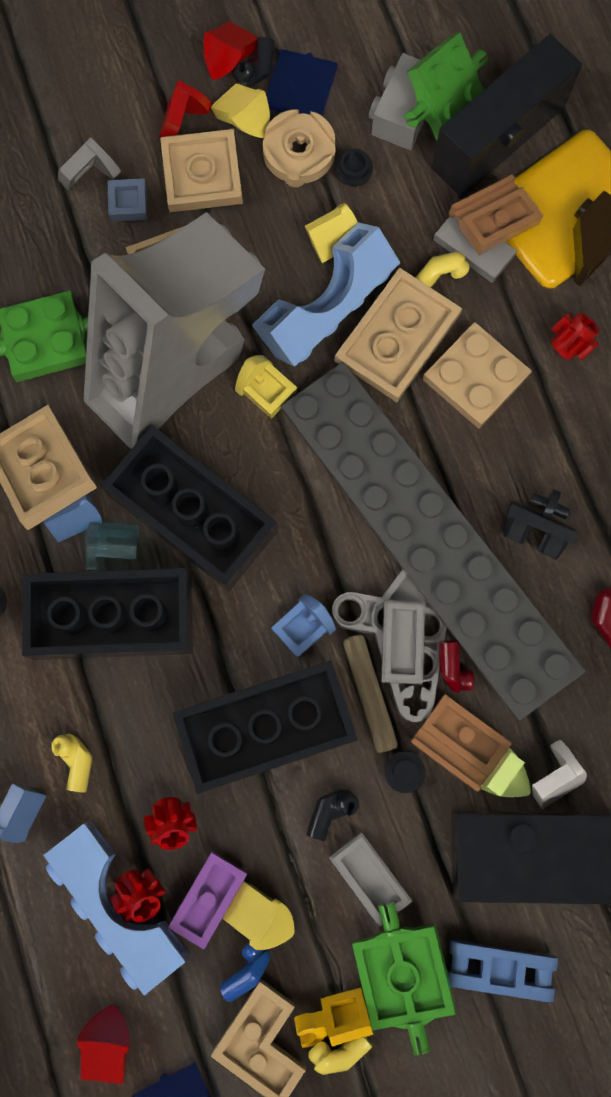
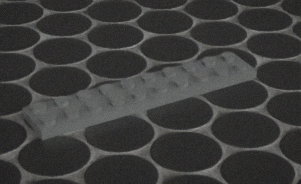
M344 362L337 365L281 406L284 414L518 722L586 672Z

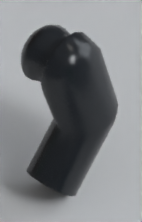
M267 37L258 38L255 58L251 61H246L245 64L240 62L235 67V76L239 84L252 87L270 76L275 46L273 39Z
M343 789L320 797L316 802L306 835L325 841L332 820L345 815L351 816L357 812L359 808L358 798L351 791Z

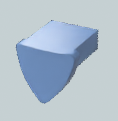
M89 492L43 522L59 543L93 526L96 527L102 524V519Z
M303 594L298 599L299 603L271 628L297 658L302 656L326 633L331 635L336 630L326 608L318 600L307 594Z
M12 783L0 807V839L11 843L25 842L47 795L35 788Z

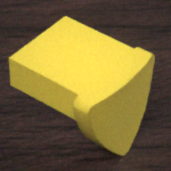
M236 83L211 106L217 119L232 124L249 135L259 138L265 137V130L270 123L269 104L265 91L261 89L255 90Z
M342 203L335 210L304 226L322 263L333 258L332 247L358 222L347 204Z
M255 355L249 357L244 362L237 377L235 391L240 396L246 395L272 419L281 410V406L297 393V387L280 373L269 359L263 355Z
M243 881L222 919L250 940V946L255 950L271 949L292 938L294 935V922L289 909L278 899L273 900L254 885Z

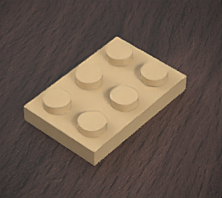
M399 267L336 353L334 361L338 364L344 362L351 373L397 403L460 316L462 308Z
M49 405L0 433V483L19 521L27 530H30L97 488Z

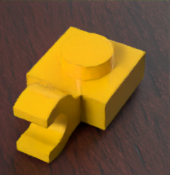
M361 987L321 998L322 1011L305 1013L294 1018L296 1032L300 1036L302 1048L315 1046L327 1035L331 1046L373 1035Z

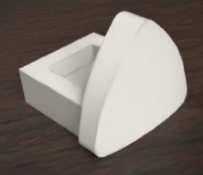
M561 740L550 745L561 767L532 785L533 797L541 809H544L584 784L587 777L586 771Z

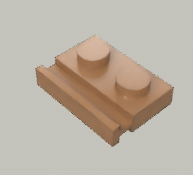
M513 174L451 206L449 215L451 218L455 217L459 222V229L479 256L539 225L544 216L523 187L518 188L515 184L516 178Z
M446 694L441 697L431 714L410 741L412 745L476 792L480 790L483 782L489 777L512 744Z

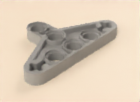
M402 570L382 598L354 592H346L339 595L332 606V617L341 628L374 634L382 659L383 627L378 623L377 615L384 608V601L425 602V615L434 616L439 624V629L435 635L424 636V654L432 661L431 672L423 676V683H430L429 690L422 687L419 693V700L425 702V709L418 710L416 716L411 715L410 708L404 706L403 701L412 697L414 686L406 687L405 684L389 683L399 715L406 721L420 722L431 714L434 706L440 670L439 641H444L446 626L404 570ZM352 600L360 606L361 615L356 621L347 622L339 616L338 608L342 602Z

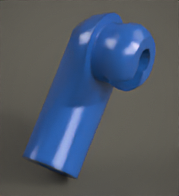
M249 943L244 946L241 953L248 963L243 969L220 984V992L226 1001H234L259 983L270 961L269 949L255 950Z

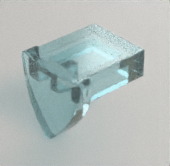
M90 522L86 531L85 569L97 570L98 557L136 559L139 525Z

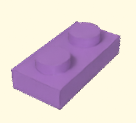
M212 851L168 928L204 950L248 872Z

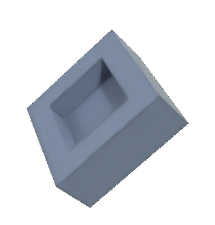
M145 178L108 180V215L111 222L148 220Z

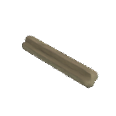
M362 635L346 638L343 642L344 649L376 751L383 753L393 750L397 747V740L365 639Z

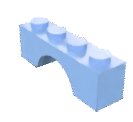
M358 222L332 247L334 257L332 279L325 292L317 300L307 305L296 306L278 299L252 324L275 358L294 367L306 360L312 353V349L324 337L331 335L337 329L338 324L351 311L356 310L363 304L364 298L376 286L381 285L390 277V273L400 264V261L379 227Z
M86 822L43 855L49 863L46 865V870L57 885L61 886L64 884L73 898L70 900V903L79 917L83 920L89 918L98 931L95 934V938L100 947L108 955L114 953L123 967L120 968V972L125 982L133 990L139 988L142 994L146 995L183 965L190 954L173 930L168 928L169 925L166 921L153 924H139L132 921L125 923L122 916L116 913L109 901L106 886L108 869L116 852L94 822Z

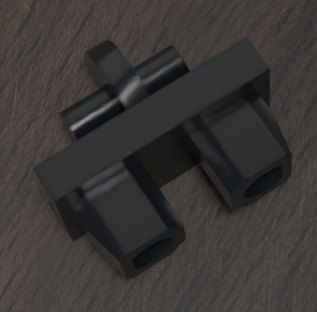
M552 489L548 498L533 493L529 504L542 509L541 513L514 501L510 502L506 510L509 517L506 522L504 537L524 544L531 527L538 528L545 533L537 551L555 560L566 549L568 542L573 545L575 544L579 533L576 532V529L550 518L554 514L566 519L570 512V508L558 504L561 492Z

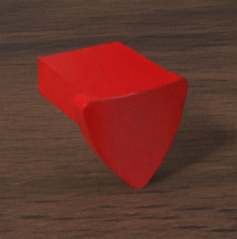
M230 21L214 30L205 32L204 57L211 78L217 80L233 71L244 58L256 52L257 39L259 37Z
M177 81L169 98L158 139L160 137L176 136L184 113L209 114L212 104L210 100L197 89L182 81Z
M109 1005L94 1015L77 1037V1047L81 1049V1080L123 1084L127 1071V1053L130 1047L129 1029L119 1009L115 1005Z

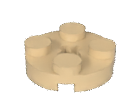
M299 109L288 110L277 115L267 125L263 140V156L268 169L277 178L284 180L291 187H300L304 183H310L321 178L328 172L335 161V133L332 126L324 117L310 111V115L305 113L299 114ZM295 141L299 144L306 142L308 145L306 146V151L297 153L292 151V143Z

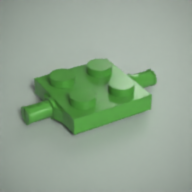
M461 32L448 36L409 69L407 74L415 90L417 105L405 114L404 119H410L406 122L407 125L416 127L425 119L430 125L437 141L440 127L484 90L477 71L488 63V57L484 58L487 53L483 50H478L470 57Z
M71 290L0 309V325L2 329L0 335V357L6 356L8 359L11 374L16 383L86 364L88 318L82 319L77 311Z
M395 901L388 902V904L382 903L378 905L384 930L375 936L356 939L352 943L372 1031L389 1027L408 1029L413 1055H420L421 1051L422 1054L430 1052L431 1049L424 1025L435 1018L456 1015L457 1011L436 924L433 923L414 928L400 926Z

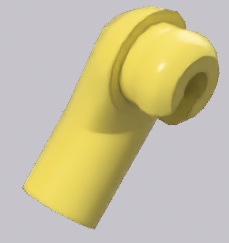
M455 251L432 257L415 278L431 288L443 274L451 273V276L455 279L464 277L468 273L470 266L465 261V255Z
M72 734L59 735L52 742V752L55 756H60L70 767L66 790L86 793L92 765V755L77 736Z
M367 1037L346 1042L340 1048L331 1051L326 1042L320 1041L308 1052V1057L315 1064L314 1070L322 1075L349 1070L373 1045Z

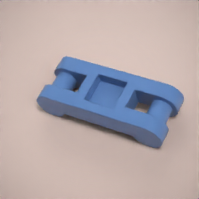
M450 939L449 954L453 956L451 969H447L451 987L536 1001L554 1002L555 987L551 986L552 973L557 971L558 967L557 956ZM469 958L481 960L479 975L468 973ZM526 967L536 969L534 982H524Z

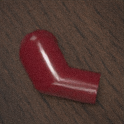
M610 587L601 590L597 594L590 617L592 623L611 649Z
M455 640L439 641L440 674L450 690L455 693H460L461 690H473L474 673L469 669L460 670L459 642Z

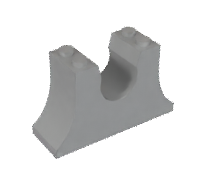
M207 212L149 248L122 256L110 255L105 252L91 261L84 402L130 449L135 446L152 425L159 429L190 397L237 362L241 354L245 339L241 336L238 328L232 323H228L225 319L238 312L258 294L265 268L253 253L245 250L232 237L229 230L224 225L216 222Z

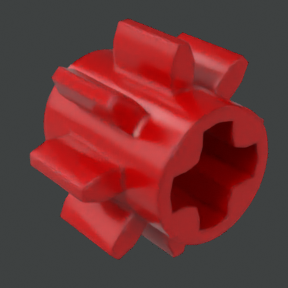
M568 312L551 328L556 333L551 339V343L554 349L567 360H571L576 355L580 360H583L599 345V342L594 338L600 333V330L596 323L585 313L579 312L573 317Z
M165 797L158 800L152 805L153 815L143 817L145 832L147 835H150L151 844L158 843L159 847L165 850H175L183 847L189 841L188 832L198 829L195 813L191 811L190 803H182L176 797Z
M149 868L143 873L140 870L132 869L123 873L114 883L117 894L110 897L109 901L116 913H120L125 923H128L131 919L135 922H145L157 914L161 907L158 897L166 892L158 878H155Z

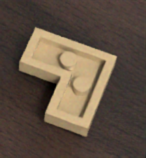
M260 979L213 1049L211 1057L264 1097H289L305 1073L306 1066L275 1044L273 1040L295 1008V1003Z

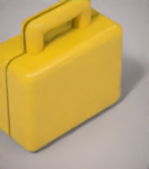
M591 130L578 132L515 177V184L518 188L523 187L544 216L539 225L506 241V243L517 250L515 255L545 288H555L574 275L575 250L573 228L578 220L574 217L576 211L588 198L594 201L604 190L611 195V150Z

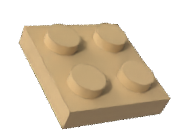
M234 129L160 137L167 202L170 212L243 204Z
M474 322L424 374L423 381L480 429L529 377L532 371Z

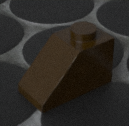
M605 190L594 201L588 198L574 214V217L578 219L573 228L575 250L574 282L578 286H581L611 255V195Z

